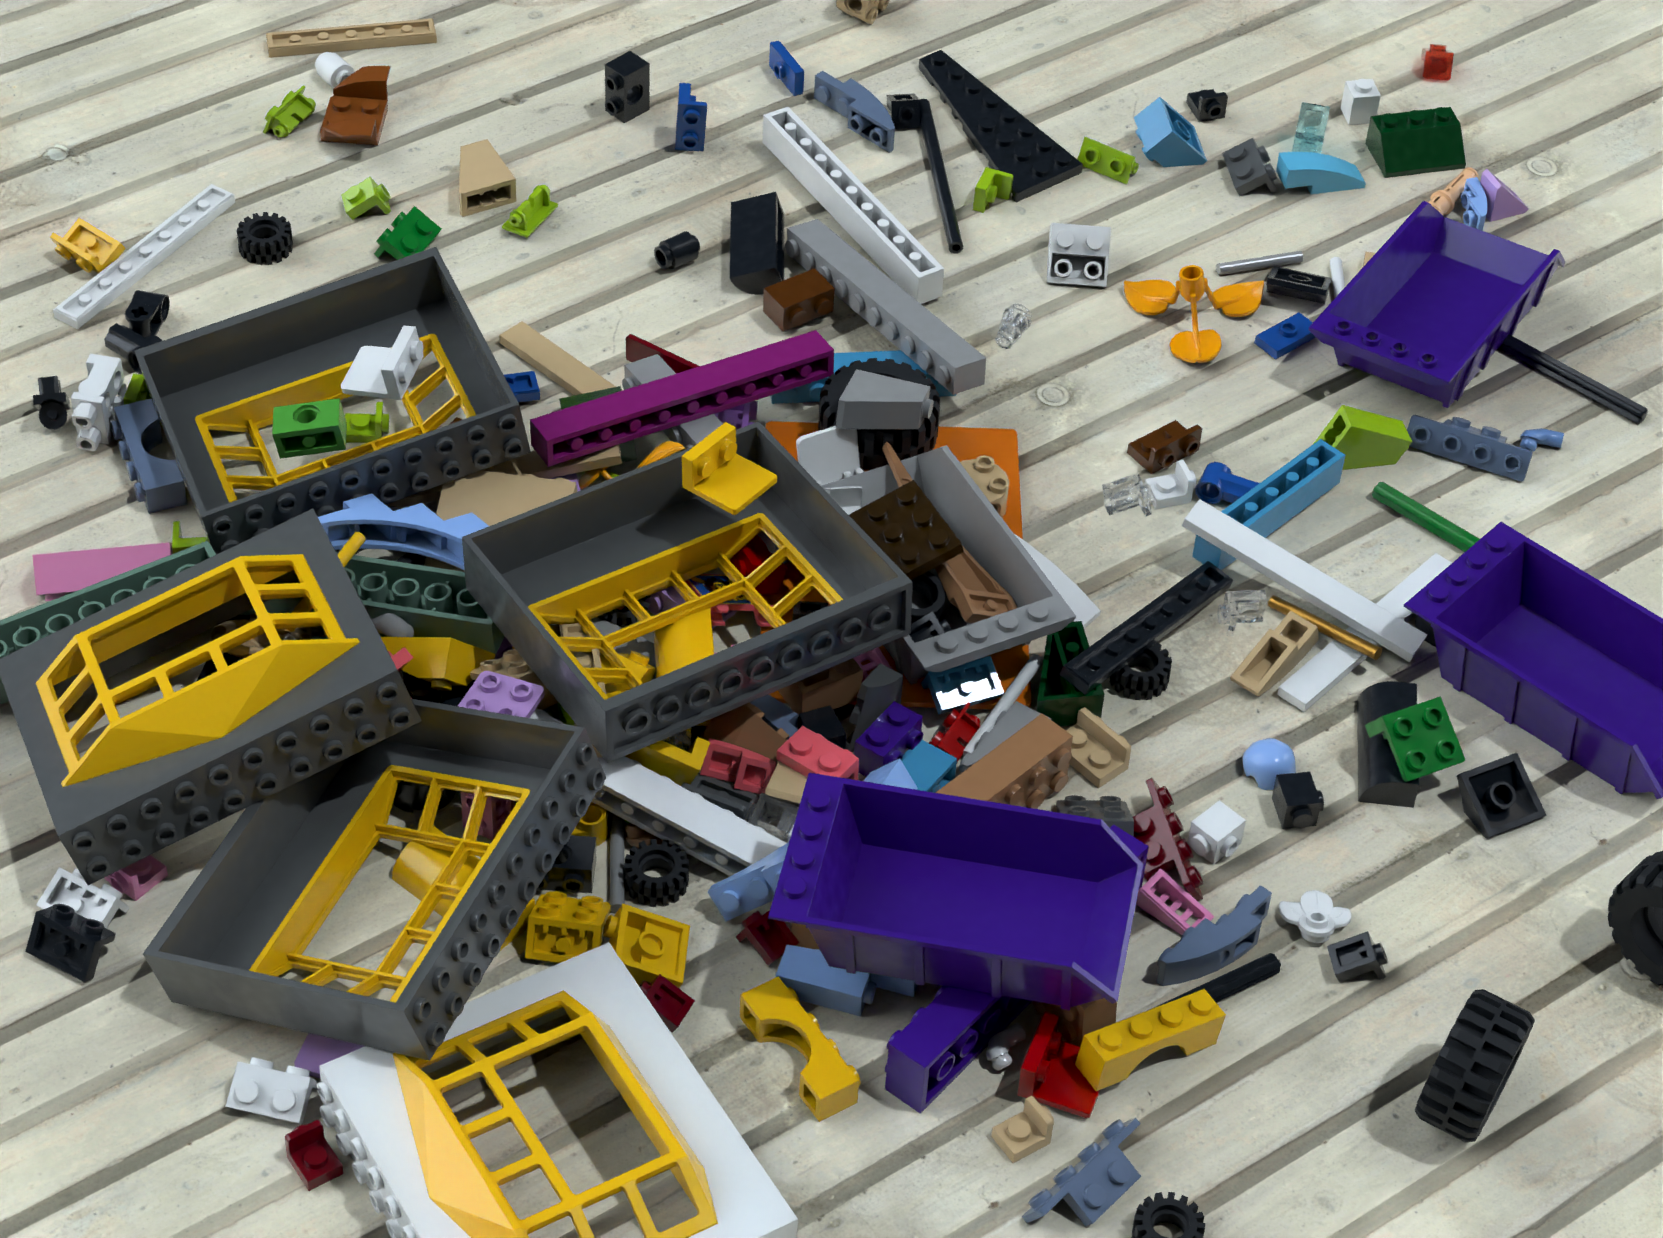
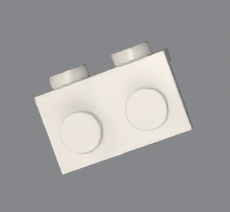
M251 1057L250 1064L237 1062L226 1107L303 1124L312 1088L317 1089V1083H319V1081L309 1077L310 1070L289 1065L286 1072L272 1069L274 1062Z

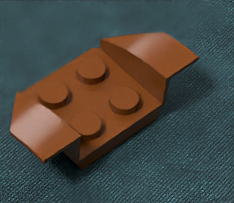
M390 66L362 67L333 89L334 96L330 97L320 130L321 141L378 146L388 111L387 79L391 69Z

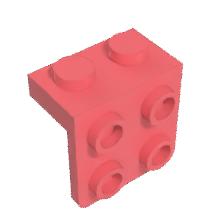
M804 726L797 730L777 750L778 761L808 777L809 773L858 780L859 758L849 750L837 746L821 734L815 733Z

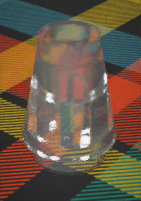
M1013 304L1004 310L995 338L996 343L1000 347L1010 349L1031 326L1032 315L1025 306Z

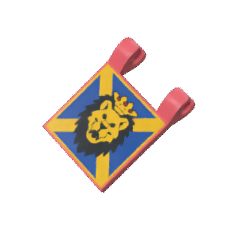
M700 574L685 581L698 597L733 583L726 575ZM744 595L737 596L710 608L712 626H725L722 613H728V611H753L758 626L772 627Z

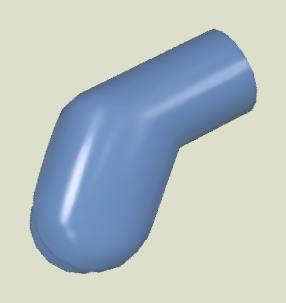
M1542 428L1525 430L1520 436L1522 439L1520 447L1532 452L1536 450L1537 444L1561 448L1564 433Z

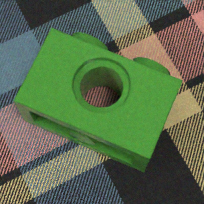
M340 398L274 407L272 435L280 459L346 450L347 422Z

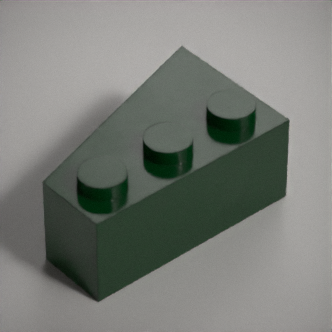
M1082 621L1071 622L1062 630L1047 635L1036 711L1052 718V721L1059 726L1075 725L1077 723L1078 711L1084 707L1100 718L1102 715L1105 694L1101 684L1084 695L1059 675L1066 663L1090 647Z

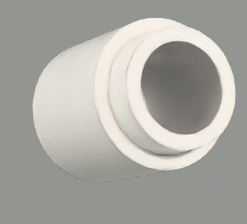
M324 52L318 56L315 62L317 74L333 89L355 72L336 53Z

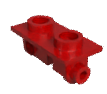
M969 702L959 712L953 709L941 724L946 728L945 731L941 733L938 730L929 741V744L957 758V763L964 753V746L969 743L981 723L977 716L969 715L965 712L970 706Z

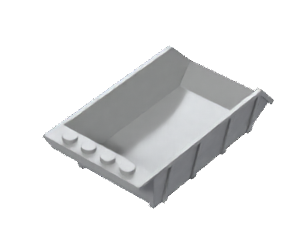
M947 445L901 460L912 480L918 484L960 540L963 547L1012 596L1017 606L1016 609L975 623H967L961 616L960 610L949 601L946 594L945 604L939 621L941 622L946 619L952 628L951 631L916 643L908 634L883 645L895 661L896 670L900 674H904L911 685L917 683L918 679L925 677L928 671L942 672L1020 644L1023 646L1028 645L1032 640L1062 630L1076 619L1074 612ZM889 464L821 486L822 488L862 487L861 508L899 488ZM935 568L929 570V572L939 578ZM912 590V608L922 609L932 606V603L925 595Z

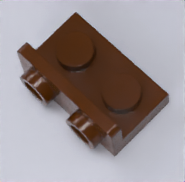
M1175 420L1129 443L1127 453L1149 473L1153 474L1163 468L1170 467L1173 463L1187 456L1195 454L1200 447L1202 428L1197 424L1186 429Z

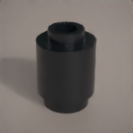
M684 231L661 241L659 246L654 249V256L662 269H674L697 259L700 243L696 236Z

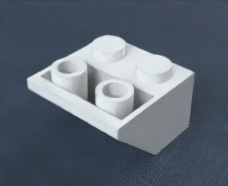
M1051 223L1047 283L1107 287L1111 227Z

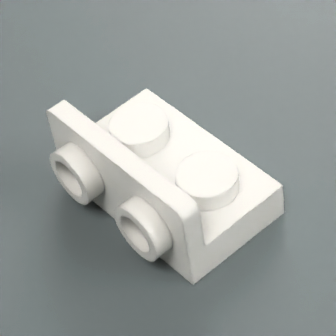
M61 867L58 868L36 904L41 909H46L54 904L68 905L75 910V913L87 919L102 922L105 928L108 927L118 909L127 913L130 908L120 900L123 894L105 883L101 889L92 884L87 885L77 868L70 873Z

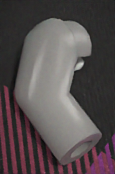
M385 613L371 619L377 632L387 637H413L414 635L413 627L393 613Z

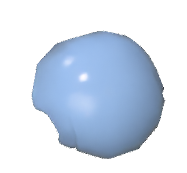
M1266 738L1252 743L1243 753V768L1246 777L1253 776L1258 787L1261 789L1273 790L1276 775L1296 773L1293 750L1289 745L1273 738Z

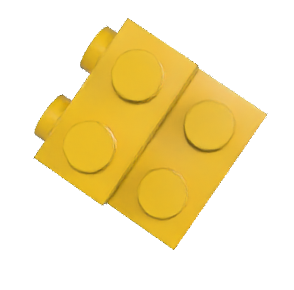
M622 903L614 916H608L604 925L603 936L609 938V943L637 984L640 986L643 980L651 983L661 974L679 989L682 986L690 925Z

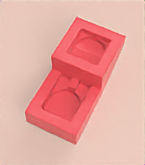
M709 738L710 745L704 758L700 775L733 782L735 789L768 796L765 795V791L775 770V761L748 749Z

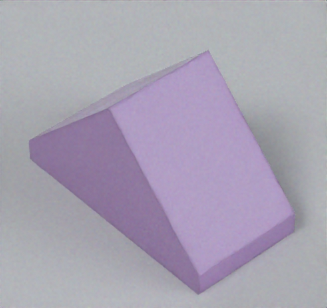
M1488 169L1482 172L1480 183L1486 194V218L1490 222L1523 214L1529 209L1508 186Z

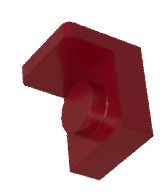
M757 910L741 922L744 929L736 938L740 943L747 938L769 966L783 956L786 945L796 946L800 942L784 921L768 919L770 910L763 915Z
M661 974L650 984L644 981L639 986L672 1033L679 1027L695 1002L694 999Z
M320 1120L300 1125L285 1135L287 1158L308 1191L344 1174L342 1163L324 1137V1129Z

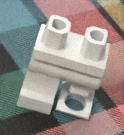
M90 354L86 361L88 378L80 383L79 392H73L71 396L72 421L77 430V448L96 451L99 443L109 445L112 439L110 421L115 420L114 407L124 405L123 398L127 388L123 383L124 375L121 358Z

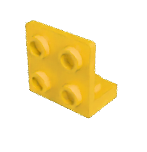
M727 422L681 456L682 488L732 515H737L776 484L777 475L736 453V427Z
M559 891L541 894L528 916L525 958L561 963L601 946L603 927L611 912L610 903L603 902V899L597 896H584L581 899L567 897V894Z

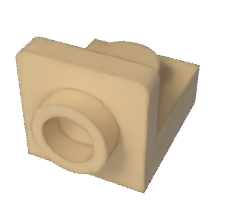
M1033 1096L1025 1099L1023 1112L992 1127L991 1137L1012 1163H1015L1051 1143L1054 1119L1046 1106L1040 1105Z

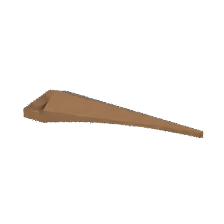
M886 442L882 450L898 486L901 487L911 482L912 478L891 445ZM964 547L963 553L935 567L949 601L960 610V614L965 622L975 623L1017 608L1012 596L989 575Z

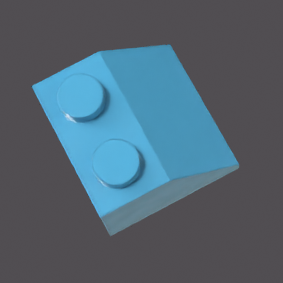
M1161 97L1157 98L1134 117L1138 128L1136 134L1144 145L1142 151L1150 161L1156 160L1163 167L1203 165L1207 162L1195 127Z

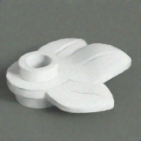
M1317 890L1305 892L1300 902L1281 901L1279 904V912L1282 918L1288 923L1297 925L1302 937L1313 943L1326 942L1329 940L1330 935L1333 934L1335 928L1347 926L1351 921L1349 909L1333 907V902L1329 895Z

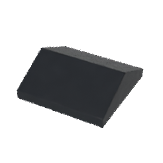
M1273 266L1266 283L1267 292L1325 304L1332 278Z
M1518 753L1457 775L1464 813L1486 839L1547 816Z

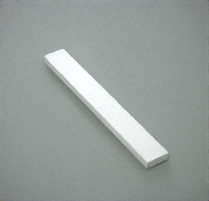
M213 184L209 185L53 309L54 318L76 329L82 327L235 203V194Z
M1201 499L1198 500L1182 523L1184 528L1408 662L1411 661L1427 636L1424 632Z
M1435 553L1376 604L1408 623L1416 614L1403 607L1404 604L1452 564V562ZM1350 626L1346 629V631L1378 647L1381 646ZM1333 640L1282 683L1278 688L1277 695L1305 712L1368 656Z

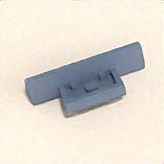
M1418 415L1411 416L1407 428L1412 440L1410 447L1514 480L1524 481L1533 452L1506 443L1507 437L1501 436L1500 430L1488 426H1483L1481 430L1470 426L1471 422L1460 417H1453L1452 420L1447 419L1444 423Z
M1137 1118L1124 1123L1118 1119L1103 1130L1102 1134L1105 1138L1099 1144L1093 1142L1078 1154L1081 1160L1074 1167L1069 1165L1061 1170L1053 1178L1056 1184L1049 1191L1045 1188L1032 1197L1028 1202L1031 1208L1022 1216L1026 1223L1043 1217L1064 1198L1085 1226L1093 1224L1141 1177L1118 1147L1140 1125Z

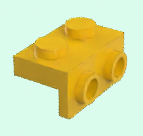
M81 218L77 219L63 238L54 232L50 236L57 245L55 251L67 260H70L71 257L76 259L75 263L88 273L93 270L99 274L119 258L126 249L119 241Z

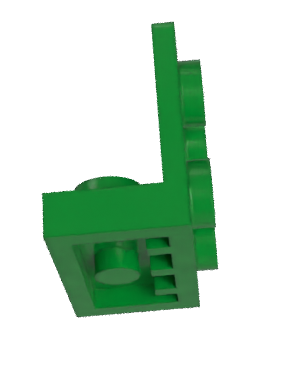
M1441 696L1381 716L1365 725L1369 738L1382 734L1384 739H1388L1405 782L1465 761L1463 751Z

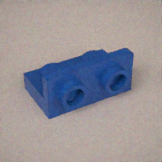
M679 83L675 150L704 151L707 103L696 102V96L690 95V83Z

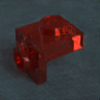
M1430 44V48H1422L1421 59L1424 61L1423 78L1447 81L1451 79L1454 53L1446 50L1447 45Z

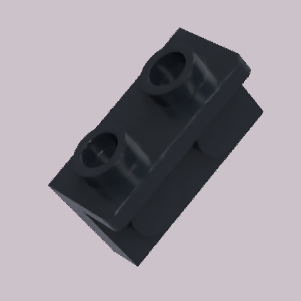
M54 904L35 913L25 952L86 982L94 978L102 946L113 942L116 933L105 928L104 924L98 920L87 919L75 913V910L68 905Z

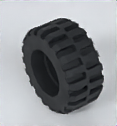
M869 358L867 362L858 360L852 362L849 367L844 365L825 381V385L821 388L818 431L836 425L839 398L856 369L931 386L929 399L934 401L932 413L929 419L924 418L919 429H857L860 468L863 471L889 464L882 450L886 442L891 445L900 461L933 450L938 437L940 396L929 378L926 379V375L919 369L913 370L911 365L904 362L898 364L893 359L877 361V358Z
M1660 851L1643 859L1615 887L1608 903L1609 927L1614 929L1612 937L1616 944H1620L1622 955L1626 960L1630 959L1636 965L1634 968L1641 975L1645 973L1651 977L1650 981L1658 986L1663 985V851Z
M1484 989L1473 991L1452 1027L1415 1107V1112L1419 1119L1464 1142L1476 1141L1493 1111L1535 1022L1531 1013Z

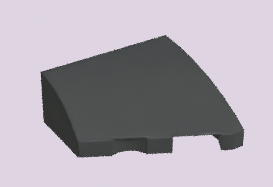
M880 663L861 683L857 702L849 719V722L855 724L856 727L846 739L845 749L854 752V743L894 701L901 704L902 674Z

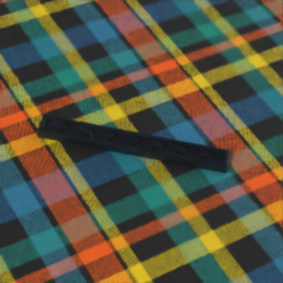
M1207 561L1066 663L1059 675L1086 695L1228 590L1233 579Z

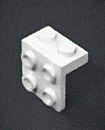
M404 325L392 348L377 346L361 347L341 384L342 392L349 395L401 400L424 356L423 342L419 340L416 327Z
M835 425L800 436L796 441L798 463L820 486L864 472L860 468L857 429H839Z

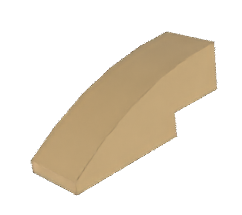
M1290 611L1275 630L1270 628L1231 675V681L1259 697L1284 678L1319 640L1318 627Z

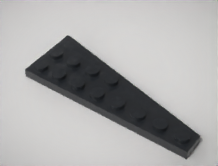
M939 50L919 59L920 71L930 85L938 89L940 99L943 103H948L952 109L951 114L955 119L958 118L963 124L965 134L978 152L983 153L988 159V166L991 169L1013 175L1011 193L1012 200L1016 203L1082 173L1083 164L945 52Z

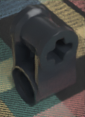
M136 290L130 305L125 311V318L129 322V329L145 338L151 335L156 336L169 313V296Z

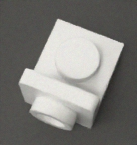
M1179 460L1176 462L1175 474L1145 479L1144 490L1155 510L1191 503L1193 489L1196 488V477L1194 472L1188 469L1185 461Z

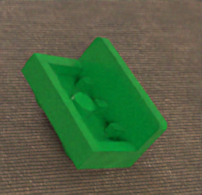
M414 206L407 215L402 211L391 224L394 227L393 231L387 228L376 241L380 246L374 255L379 258L386 250L395 259L399 260L422 252L434 240L442 228Z

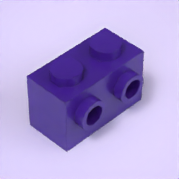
M894 701L855 741L854 755L859 758L858 773L867 777L870 772L897 759H902L907 750H913L923 739L924 734L921 732L923 716Z

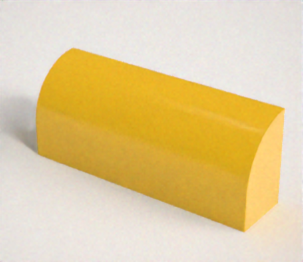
M710 608L685 616L675 623L653 631L656 678L714 654ZM710 720L696 726H708Z
M433 826L431 833L446 835ZM410 841L396 860L392 871V879L422 901L453 851L427 847ZM474 855L468 856L450 885L463 887L480 859ZM534 898L525 907L516 926L510 931L502 944L500 951L527 929L528 916L535 906ZM441 899L434 908V911L444 917L454 900Z

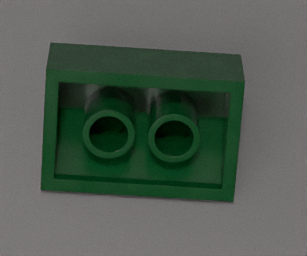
M1438 107L1419 111L1412 110L1410 112L1393 114L1386 113L1370 117L1365 144L1385 178L1465 168L1466 160L1461 123L1451 107Z

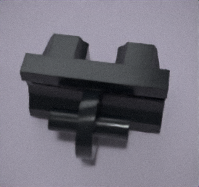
M58 376L38 378L40 395H33V403L39 411L40 422L49 430L60 429L67 421L68 414L65 408H70L69 397L66 392H61V383L58 380Z

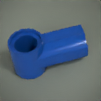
M1212 462L1206 466L1195 488V492L1198 498L1209 504H1216L1221 500L1233 503L1259 483L1233 475L1230 468L1223 463Z

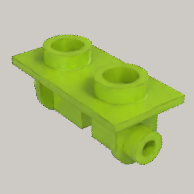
M304 85L295 93L290 91L283 99L282 105L279 107L273 106L265 116L267 123L263 131L264 134L272 129L277 137H286L300 122H303L315 111V101L303 95Z
M1084 137L1077 159L1083 164V167L1124 184H1128L1130 174H1135L1139 168V164L1135 162L1136 157Z
M546 185L536 186L529 199L510 212V218L502 225V229L528 238L558 207L557 203L550 201L549 187Z

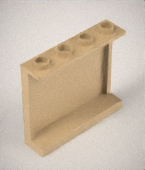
M491 470L489 472L478 471L442 485L436 515L442 520H448L472 512L488 526L576 493L577 485L576 482H571L565 478H538L532 474L513 475L499 470ZM426 556L424 566L465 572L449 563Z

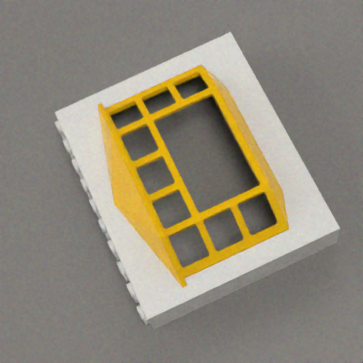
M609 942L465 1003L462 1013L457 1016L447 1032L443 1043L437 1048L430 1061L365 1046L319 1066L321 1082L317 1083V1090L324 1103L323 1106L319 1107L321 1117L327 1128L333 1126L337 1132L336 1141L344 1156L350 1155L354 1161L352 1167L358 1182L361 1185L364 1183L368 1185L370 1189L369 1197L375 1211L378 1214L383 1212L386 1216V1227L391 1238H529L528 1234L567 1216L571 1217L580 1238H595L582 1209L621 1191L626 1194L644 1234V1238H797L798 1218ZM565 1014H568L572 1020L542 1034H538L533 1030V1028ZM581 1034L661 1156L575 1195L496 1073V1070ZM517 1035L524 1040L522 1043L489 1057L480 1052ZM464 1058H467L472 1063L436 1080H432L427 1075ZM483 1077L502 1106V1109L466 1125H461L442 1094ZM511 1122L531 1155L494 1172H490L470 1139ZM540 1168L561 1202L521 1220L513 1211L499 1186ZM670 1169L697 1209L698 1214L665 1231L658 1232L636 1184Z

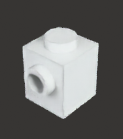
M1358 79L1345 82L1341 110L1348 125L1369 124L1370 117L1377 115L1381 95L1373 79Z
M1219 800L1191 822L1188 844L1197 855L1203 856L1214 865L1224 856L1229 857L1237 850L1242 842L1246 820Z

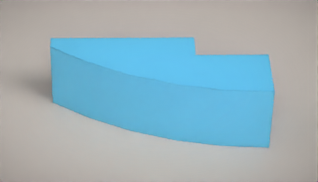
M1314 152L1279 153L1276 172L1285 189L1307 186L1310 194L1365 188L1366 183L1358 168L1343 159Z

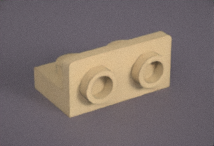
M1085 707L1079 710L1077 723L1065 730L1073 736L1072 756L1069 764L1099 789L1128 769L1131 745L1123 736L1118 735L1109 728L1100 717L1092 714Z

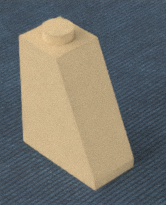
M488 139L460 146V215L465 217L516 202V178Z

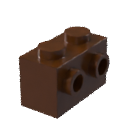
M813 268L764 288L763 312L784 332L833 312L835 288Z

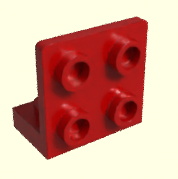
M1045 1012L1021 1067L1017 1095L1024 1098L1033 1096L1039 1103L1084 1118H1090L1101 1090L1095 1091L1075 1065L1080 1047L1061 1041L1062 1033L1057 1032L1059 1016Z

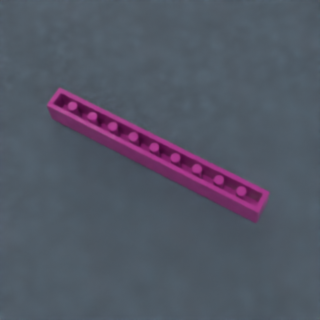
M814 330L530 419L531 446L549 467L830 377L834 374V349Z

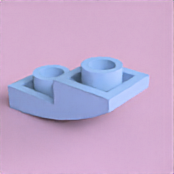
M1477 177L1466 179L1464 191L1461 193V203L1466 209L1463 213V222L1465 225L1483 231L1487 214L1486 194Z

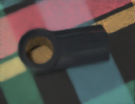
M117 323L109 328L108 334L104 338L105 347L126 358L133 370L141 375L143 374L134 351L162 341V339L155 335L145 338L126 326H121Z

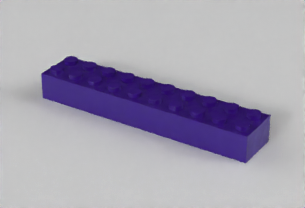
M1113 824L1110 829L1143 863L1140 889L1143 883L1149 846ZM942 986L936 993L934 1000L926 1008L921 1007L915 1012L910 1024L902 1031L897 1030L890 1037L887 1043L888 1059L885 1066V1090L921 1114L988 1046L990 1038L1004 1030L1032 1001L1007 996L995 998L991 997L989 993Z

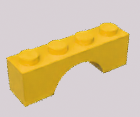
M778 976L740 994V1018L759 1043H784L797 1049L806 1058L808 1064L800 1072L799 1096L819 1122L858 1103V1090L861 1084L858 1072L852 1065L845 1063L840 1056L836 1043L830 1038L827 1039L821 1032L817 1019L812 1013H807L804 1010L793 988H787Z
M1202 989L1085 1034L1075 1065L1095 1091L1101 1090L1126 1080L1140 1062L1164 1047L1178 1045L1187 1056L1215 1045L1226 1014L1208 992Z

